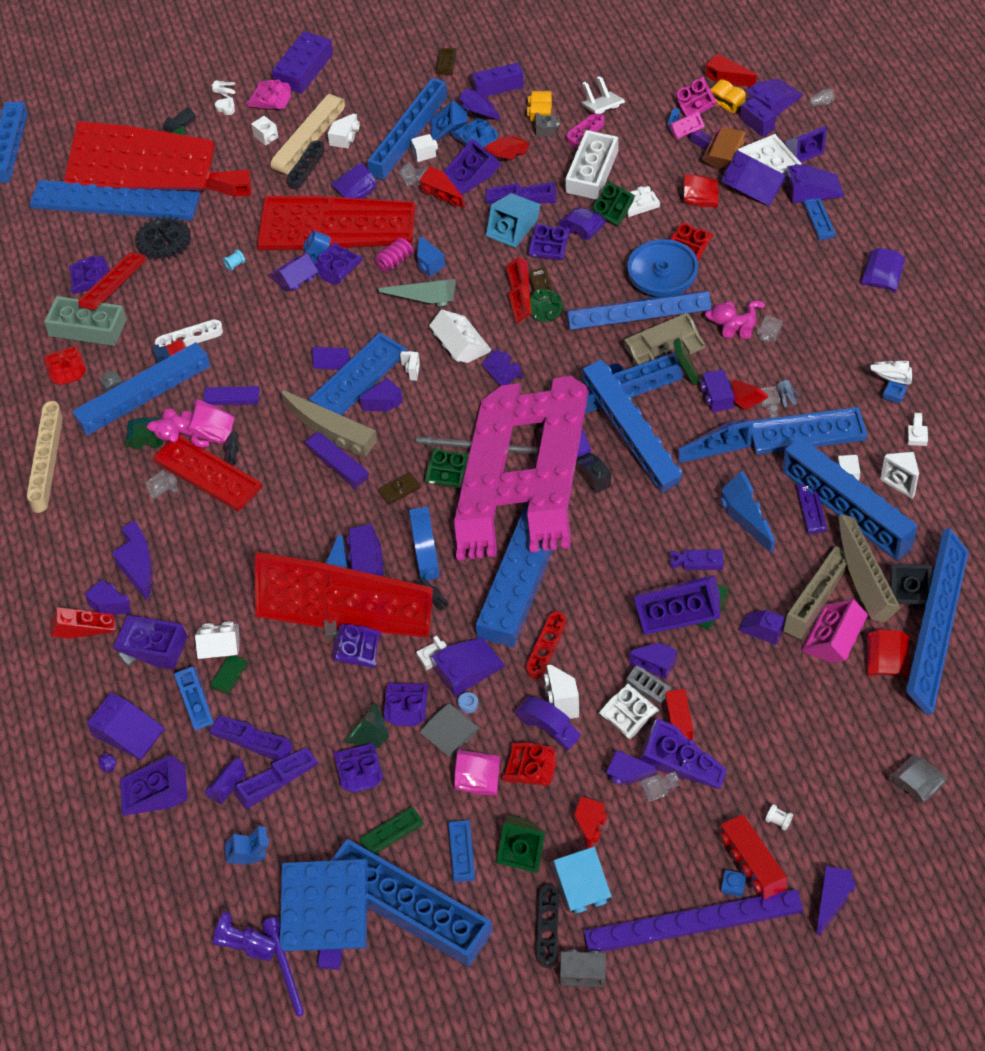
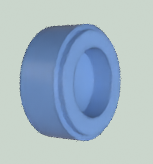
M470 692L460 695L458 698L460 711L463 713H473L478 708L477 696Z

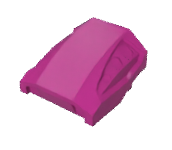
M704 77L695 80L690 86L681 88L678 92L674 93L686 116L697 111L701 114L717 104Z
M280 80L259 82L250 100L247 101V105L264 109L285 108L291 98V87L288 83H282Z
M196 399L187 430L202 439H207L211 443L217 442L221 445L231 433L235 417L232 413H227L216 406Z
M458 749L455 769V790L471 792L476 795L497 796L500 756Z

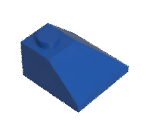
M452 100L431 118L432 139L438 141L451 134L452 131L464 126L468 120L467 110Z

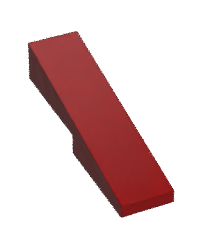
M517 257L506 265L512 288L508 294L515 322L520 323L531 315L528 261Z

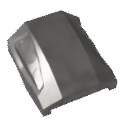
M913 754L897 771L889 775V780H894L896 788L906 790L915 802L922 805L934 796L948 781V778L937 768L916 754Z

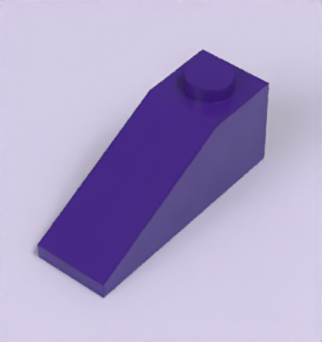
M826 866L816 935L823 933L847 902L849 892L854 893L856 880L851 879L852 870Z

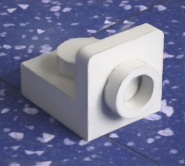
M402 351L400 354L402 366H406V373H409L410 380L417 381L420 367L419 353Z
M437 636L433 637V644L416 652L425 670L432 668L431 656L447 647L443 640L440 641Z

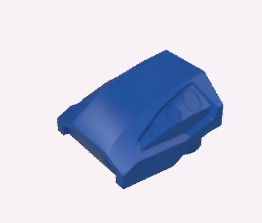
M476 118L474 121L451 132V135L466 146L473 138L483 148L498 137L496 129L480 118Z

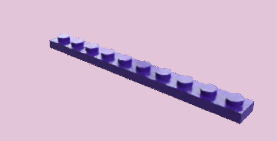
M798 890L778 893L765 900L761 896L585 930L584 935L588 952H603L803 913V907Z

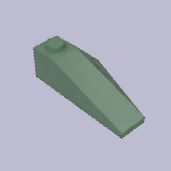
M449 279L379 288V292L444 306L448 305V301H453L456 280Z

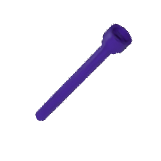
M270 918L262 923L264 933L276 941L275 953L295 1014L300 1017L304 1014V1010L285 952L280 946L279 933L281 926L278 918Z

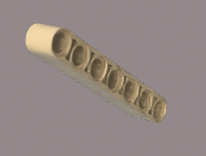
M328 94L273 157L271 169L286 175L289 174L312 141L318 140L343 111L345 100Z
M55 401L45 403L42 408L28 486L27 499L32 511L36 513L43 512L48 507L63 416L59 404Z

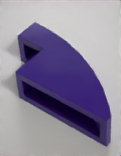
M132 521L121 528L127 543L113 551L112 555L116 565L144 599L147 600L153 583L152 559L141 529L135 521Z

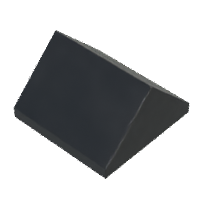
M892 564L889 586L898 604L925 605L929 595V586L932 582V565Z

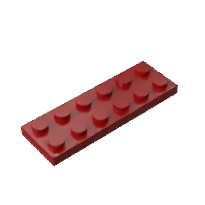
M179 434L177 441H169L153 457L156 464L237 512L263 488L262 483L205 449L195 446L191 441Z

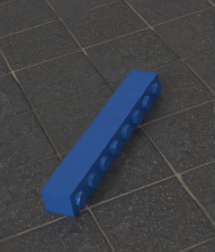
M431 78L368 159V169L373 177L384 180L410 147L411 139L417 138L446 100V82Z
M701 290L566 310L567 325L571 330L711 310L710 292Z
M197 342L191 344L73 410L72 413L76 424L86 436L96 432L103 426L112 423L119 417L210 367L208 355Z
M601 359L583 368L581 378L659 492L663 493L680 484L682 478L680 467L673 463L671 454L664 450L660 438L653 434L650 424L644 421L639 408L633 405L630 395L624 392L619 379H615L612 375L610 366Z

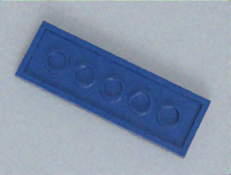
M382 333L377 334L309 398V401L342 416L359 400L361 395L366 393L401 360L400 354L402 351L407 352V348Z
M859 407L754 420L752 421L751 437L755 453L758 455L785 451L788 446L800 437L811 442L814 447L865 441L868 435Z

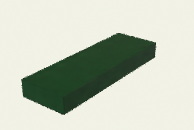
M680 338L674 340L675 354L694 386L700 384L698 370Z
M412 806L359 838V842L363 848L376 855L424 826V821Z

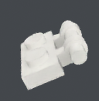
M641 186L630 192L636 196L627 212V216L631 217L660 207L659 200L654 192H651L649 186Z

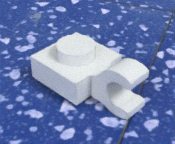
M914 413L913 426L908 425V445L927 446L928 428L927 426H922V413Z

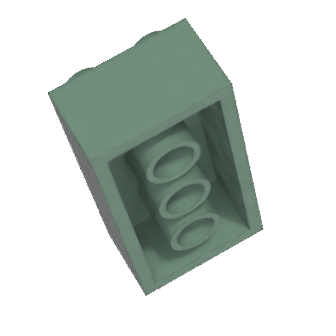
M56 296L44 321L49 336L112 346L116 345L127 320L123 306L101 303L95 310H88L87 308L79 307V299Z

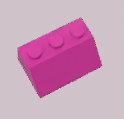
M854 599L824 605L802 651L830 663L846 661L868 614Z

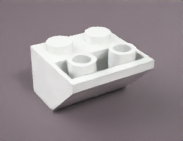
M233 621L221 623L222 625L219 626L208 623L199 627L195 635L198 659L238 655L239 624H233Z
M547 665V674H544V687L549 703L560 709L570 719L579 717V695L575 678L552 665Z

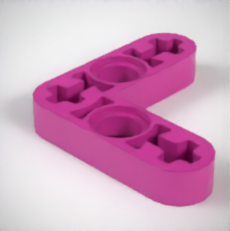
M594 113L567 133V143L578 150L586 132L582 129L589 128L590 130L588 131L597 132L605 124L604 115Z

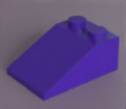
M773 79L757 82L746 90V102L754 97L777 116L803 97V94L782 80Z
M472 138L445 169L444 173L461 195L490 178L502 164Z
M737 150L721 181L770 206L786 175Z
M805 164L787 166L786 184L793 203L812 199L844 197L836 174Z
M128 615L113 648L152 666L174 670L188 637L182 624Z
M483 638L447 646L431 656L433 670L454 697L505 667L504 663Z
M113 693L108 695L87 722L93 737L139 760L144 758L165 730L163 726L129 701Z
M171 755L120 779L121 808L124 816L168 809L188 800L185 765Z

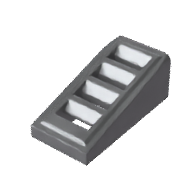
M637 665L626 680V685L629 684L641 695L660 705L665 701V691H672L671 687ZM652 685L655 686L652 691L649 690ZM661 689L662 692L660 693V695H656L658 690Z

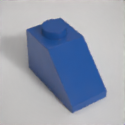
M421 236L419 238L417 254L418 268L422 273L431 277L445 267V255Z

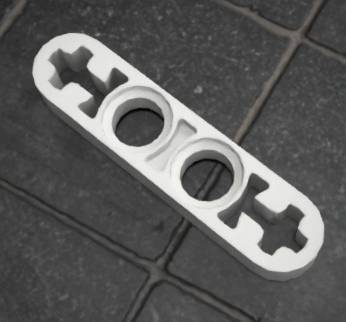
M210 320L158 337L155 340V345L159 344V347L171 344L172 340L174 342L177 338L184 337L183 341L187 347L195 342L200 343L216 338L223 333L222 324L219 320ZM195 332H202L199 336L193 335Z

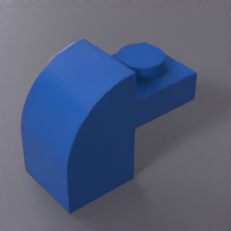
M258 826L250 836L233 834L225 843L226 863L244 865L257 863L265 859V849L269 844L266 827Z

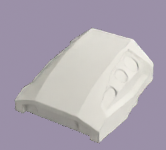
M909 361L874 362L871 365L872 372L884 379L901 384L912 383V367H909Z
M627 684L610 699L600 711V714L626 737L631 739L659 709Z

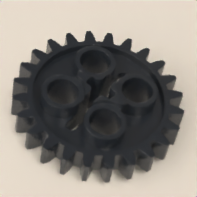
M163 215L162 219H159L157 216L155 221L150 219V223L144 222L145 227L140 226V231H136L137 236H135L139 252L145 256L148 255V259L154 257L155 261L158 258L164 261L165 257L171 260L172 255L177 257V253L183 254L182 249L187 250V245H190L191 232L187 223L184 224L183 220L179 221L178 217L172 219L171 215L168 219L165 218V215Z

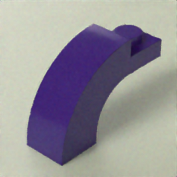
M527 697L514 711L527 726L534 725L542 728L566 751L581 736L569 723L570 718L565 713L540 698Z

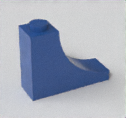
M429 507L409 510L420 578L425 577L426 580L440 578Z

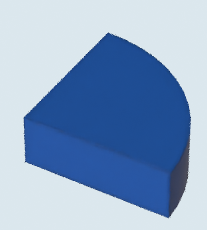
M673 109L667 131L672 132L669 124L680 120V109Z

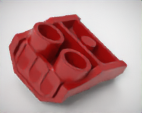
M684 173V202L690 206L718 207V180Z
M681 222L671 240L689 247L699 262L714 235L711 232H706L704 229H696L687 223Z
M77 345L49 355H43L52 382L61 385L80 380L86 372Z
M877 630L868 633L867 676L885 675L909 678V635L898 630Z
M512 743L511 755L506 773L502 779L509 783L542 786L550 784L556 767V754L553 747L533 743Z

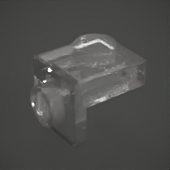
M408 162L399 171V174L406 185H420L419 180L427 168L414 169L412 164Z
M766 315L761 327L756 331L759 338L765 342H775L783 321Z

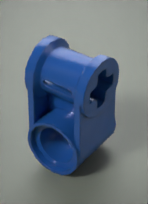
M312 231L303 243L304 254L308 253L313 263L329 247L330 236Z

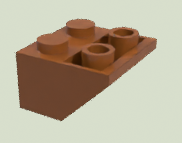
M726 127L719 128L715 131L702 160L718 170L724 166L726 167L731 163L737 150L743 146L746 132Z

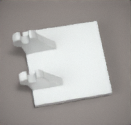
M600 76L597 77V83L602 94L599 98L594 99L588 83H582L587 101L581 102L582 106L595 114H601L606 109L617 108L619 104L625 103L623 98L607 91L603 78H600Z

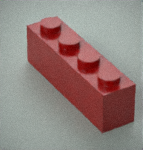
M744 814L721 824L720 839L724 846L727 845L729 847L733 860L740 863L744 876L750 878L754 891L760 893L765 900L787 890V876Z

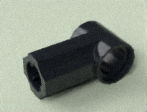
M186 107L174 118L168 117L164 122L163 128L165 131L172 133L182 125L185 131V127L196 118V115L191 108Z

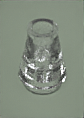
M825 88L810 97L809 100L812 107L832 104L835 101V95L832 88Z

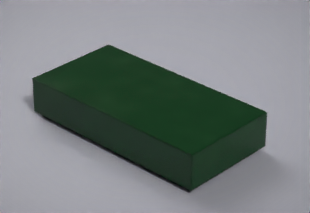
M234 655L228 656L210 684L211 689L229 696L248 665L247 660Z

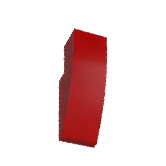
M505 136L486 145L485 150L497 157L514 160L516 154H526L530 143L519 136Z

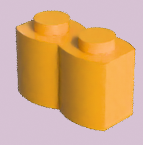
M719 80L710 89L717 102L716 105L722 106L731 113H735L741 108V104L746 102V92L741 88L733 87L728 81Z
M532 91V96H528V106L531 107H527V116L530 117L531 121L536 122V113L551 115L552 91Z

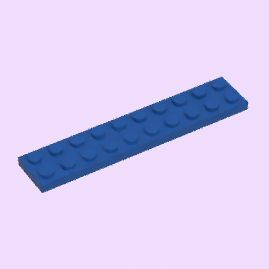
M38 180L30 206L35 209L156 218L157 216L162 218L165 215L166 219L171 215L172 219L178 217L179 220L193 221L201 196L200 192L113 189V187L106 186L104 188L97 187L95 184L86 186L79 183L70 184L62 181Z
M951 528L944 529L940 539L936 565L933 570V578L929 586V595L925 604L926 608L918 635V643L914 652L913 665L910 669V678L906 686V692L925 714L934 713L969 553Z

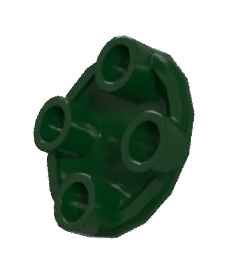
M537 289L530 297L531 316L535 320L545 323L556 320L563 310L561 296L551 290Z

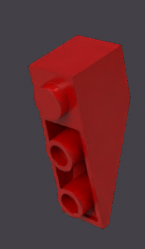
M719 54L706 64L705 77L715 82L725 80L732 85L752 87L757 82L756 73Z
M429 166L419 180L423 193L430 194L441 201H447L453 206H459L464 209L463 196L443 171Z
M250 169L210 172L206 188L234 197L252 196Z
M57 607L50 620L51 637L73 639L115 632L114 614Z

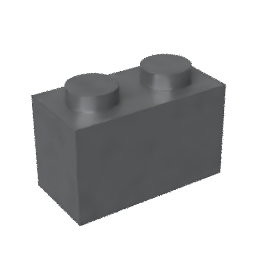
M576 950L561 952V986L605 987L606 953L599 951L582 953Z

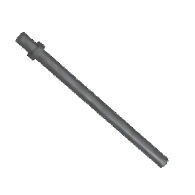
M432 436L416 437V444H425L427 447L436 445L471 449L472 441L432 438ZM509 445L508 452L538 454V447Z

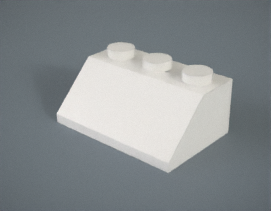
M441 309L429 325L434 331L433 334L442 341V346L449 350L451 357L457 362L469 363L491 351V348L463 315Z

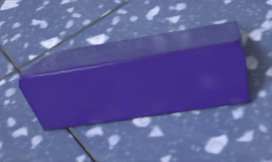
M703 131L691 132L690 141L707 150L712 137Z
M313 347V367L315 369L340 370L350 361L349 348Z

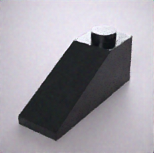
M591 452L577 457L575 469L595 494L611 487V471L600 458Z

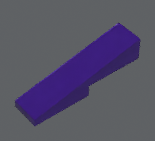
M554 182L520 187L519 183L487 188L486 191L487 204H493L510 193L536 203H557V190Z
M317 432L305 441V445L328 468L332 467L354 490L368 480L369 472L322 433Z
M220 715L209 731L210 734L274 761H279L289 756L293 750V746L288 738L256 730L252 724Z
M306 747L272 763L270 770L236 785L235 796L245 810L318 765V761Z

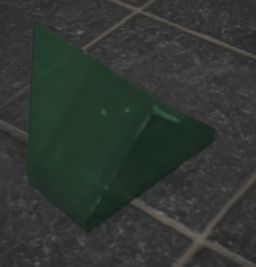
M373 703L343 742L361 746L374 742L375 748H380L390 737L377 703Z

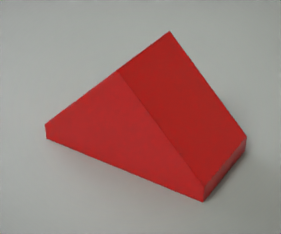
M735 379L732 381L735 402L744 410L766 400L769 396L757 386Z

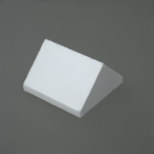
M914 452L886 454L880 480L913 499L919 476Z

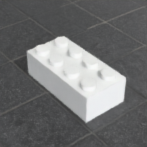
M586 130L566 177V193L598 200L618 153V137Z

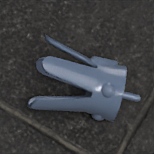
M781 381L777 385V390L780 392L784 407L787 406L785 395H787L792 404L796 405L797 402L793 393L798 397L800 395L792 388L790 381Z

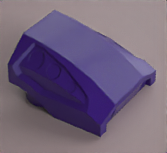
M468 88L461 93L459 100L463 101L462 108L498 120L500 119V115L493 104L483 95Z
M357 163L356 166L346 171L331 184V188L335 189L343 198L364 199L366 195L372 193V189L377 187L372 173L362 163Z
M575 207L564 219L559 221V226H564L565 231L566 228H570L569 234L577 232L581 239L589 240L593 234L600 231L607 222V219L586 208Z
M536 224L531 239L529 256L563 260L570 228H566L565 231V228L560 226L553 228L547 227L544 224Z
M335 242L327 250H324L314 262L318 270L316 274L319 278L332 285L338 284L360 264L362 256L348 251Z
M884 248L871 250L861 286L868 285L897 292L905 257L894 250Z
M90 256L69 266L72 282L71 292L80 293L90 290L110 271L103 256Z
M341 624L334 642L333 661L375 668L377 663L375 662L381 632L364 626Z
M388 682L384 719L395 726H416L424 721L428 683L395 684Z
M374 742L340 752H333L342 789L355 793L375 788L383 779Z

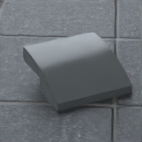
M449 703L426 724L420 733L447 756L452 758L463 743L467 744L480 728Z

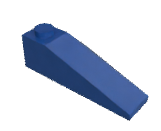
M744 418L727 422L678 449V462L682 463L751 447L752 421Z
M742 471L721 490L720 506L770 553L774 552L775 539L765 518L762 519L761 506L759 502H754L752 496L754 490L744 471Z

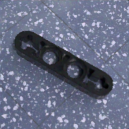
M312 141L287 177L290 189L296 190L303 186L325 152L322 141ZM307 158H314L311 161L306 160ZM306 169L304 172H299L298 170Z
M545 885L539 894L537 960L544 968L554 966L557 961L559 891L553 885ZM549 892L552 893L551 905H547V894ZM550 911L554 913L555 917L552 920H545L542 917L543 914ZM549 931L554 934L552 940L546 941L542 938V934ZM545 947H549V954L551 956L549 960L544 958Z

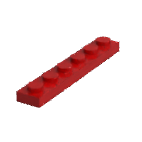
M129 252L78 300L79 307L95 310L145 262V255Z

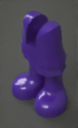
M227 911L223 912L214 933V945L246 951V956H250V958H258L265 961H270L273 958L276 946L275 940L256 930L253 931L250 927L245 931L236 929L231 925L232 915Z

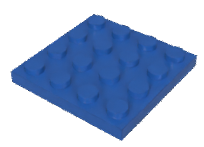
M366 859L282 863L280 946L284 952L367 949L368 861Z

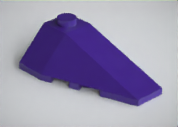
M657 718L643 743L638 759L655 766L657 771L720 789L727 769L708 753H704L699 749L693 740H689L680 733L681 730L676 726Z

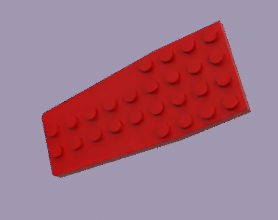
M77 121L64 182L70 184L79 183L86 186L95 184L97 187L102 188L105 186L113 187V189L129 188V190H205L215 143L209 139L127 125Z
M265 196L258 250H304L303 243L312 231L330 236L329 247L335 242L343 248L391 245L398 238H403L411 244L413 242L415 203L326 196Z
M257 552L255 555L256 617L316 627H324V620H328L329 624L336 621L337 629H339L341 624L355 625L387 634L428 637L430 634L433 589L431 587L327 563Z

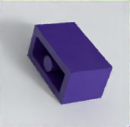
M753 97L741 104L740 119L760 136L763 137L775 130L776 114Z
M724 369L703 373L700 388L702 392H705V402L707 406H710L712 413L733 409L734 394Z

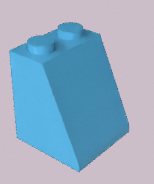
M510 193L491 205L486 236L516 248L538 220L541 204Z
M595 847L553 860L549 863L568 912L574 910V913L577 914L586 911L587 905L594 903L595 907L606 904V899L612 897Z

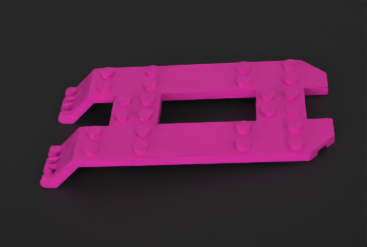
M572 376L553 379L551 391L520 395L521 387L519 383L502 385L481 401L454 520L457 541L456 558L458 561L465 560L466 549H469L468 555L470 559H475L476 555L478 559L483 558L484 547L487 546V556L495 557L497 552L494 527L496 506L529 502L527 513L531 553L539 551L540 540H543L542 549L544 551H549L550 547L551 550H556L558 538H562L561 547L563 549L570 548L568 505L588 397L586 385ZM545 422L536 469L503 473L513 426Z

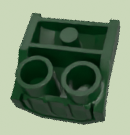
M607 181V185L603 187L602 194L595 202L594 208L591 211L600 214V216L619 226L629 211L636 195Z
M145 417L129 420L125 441L126 447L138 450L144 445H149L151 448H159L163 445V440L157 438L154 431L146 428L147 424L151 421H157L162 418Z
M433 448L425 483L462 489L470 453L465 455V453L449 452L448 450L444 451Z

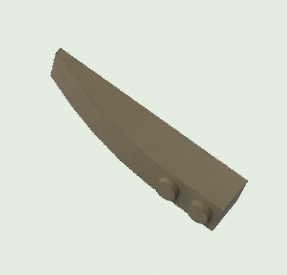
M283 390L281 392L283 404L294 416L314 432L322 433L338 447L366 457L377 443L376 430Z
M841 514L839 516L844 554L852 580L860 596L859 598L864 604L871 620L885 623L900 609V606L855 518Z
M838 546L834 547L787 614L784 632L799 639L804 637L848 566L844 549Z

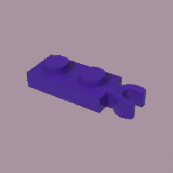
M684 550V554L678 552L670 553V559H676V561H670L671 568H678L684 565V570H723V550Z

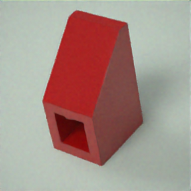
M581 796L574 813V824L587 849L593 847L594 843H598L601 835L599 829L601 825H605L608 813L605 812L604 803Z

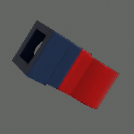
M176 340L162 347H159V344L152 346L157 363L186 348L182 340Z

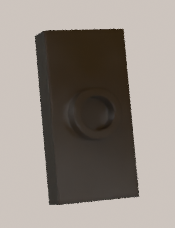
M456 48L440 49L437 74H453L457 55Z
M546 266L529 271L534 291L546 289L554 292Z
M410 472L379 488L378 491L385 502L390 505L421 488L419 482Z

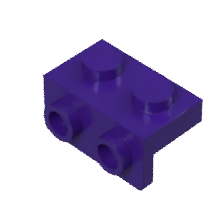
M496 348L482 363L501 386L509 385L517 376L520 378L524 377L520 372L522 368L516 362L512 363L510 361L512 357L506 351L501 352Z
M235 758L232 763H228L206 790V796L222 805L236 785L246 775L243 761Z

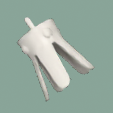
M215 80L213 85H211L213 86L214 93H220L228 98L231 97L226 94L236 93L235 90L224 87L226 85H235L234 82Z

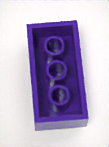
M303 31L272 69L273 80L288 83L291 91L302 94L332 57L331 39Z

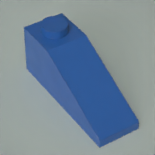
M190 667L175 673L174 675L194 730L196 731L214 724L197 669Z

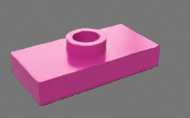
M699 111L669 124L675 140L705 127Z

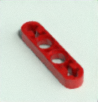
M553 612L549 615L527 662V675L532 679H539L544 675L564 632L566 617L561 612ZM557 619H558V620H560V622L557 623L556 629H555V628H554V622H556ZM547 634L555 635V639L551 641L546 640L544 637ZM540 650L548 651L546 656H539L537 653ZM537 662H539V669L532 671V669H535Z

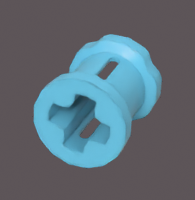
M236 249L229 257L222 258V261L229 271H233L234 267L240 263H245V258L241 251Z

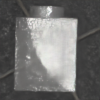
M163 470L145 482L150 496L154 499L169 489L174 493L178 491L176 478Z

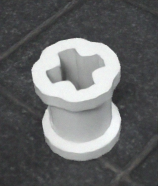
M773 804L765 821L768 823L771 821L781 826L782 830L785 831L791 823L793 814L786 813Z

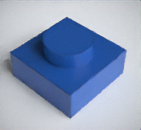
M889 381L883 393V398L900 404L908 386Z
M725 870L721 893L743 897L746 883L744 874Z

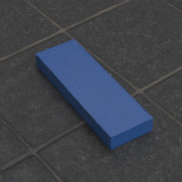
M821 199L805 200L803 206L818 240L835 238L836 233Z
M470 820L449 822L454 883L475 881Z

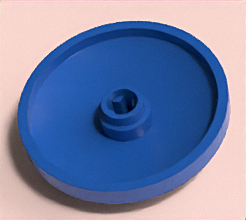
M658 239L646 242L637 247L628 260V276L632 284L640 291L653 296L682 293L692 286L698 275V260L694 252L686 245L674 240Z

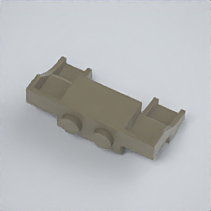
M688 313L624 339V347L633 357V364L635 366L655 360L654 357L673 350V342L679 338L689 355L704 349L705 343Z

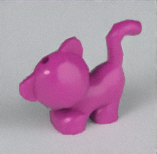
M752 301L747 305L748 313L737 315L734 304L727 302L716 305L713 310L707 311L705 316L709 321L723 325V337L732 338L734 333L739 331L741 338L749 339L757 321L754 308L763 309L765 304L761 301Z
M165 409L162 419L151 421L146 427L148 430L154 431L155 436L160 440L175 442L180 433L191 437V443L197 447L204 448L209 446V441L199 440L197 435L187 430L193 414L191 411H184L179 416L174 409Z

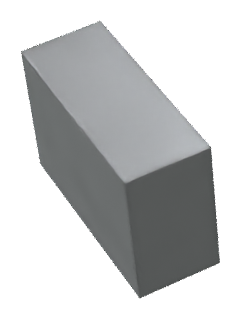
M324 620L325 638L336 637V621L329 624L328 620Z

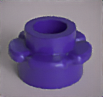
M103 753V756L98 758L99 766L104 773L114 771L116 761L112 755Z

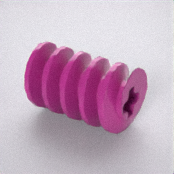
M398 238L391 245L387 246L386 249L376 254L375 261L383 272L388 273V269L393 270L394 266H399V262L403 263L404 259H408L409 255H413L414 250L409 242L403 238Z

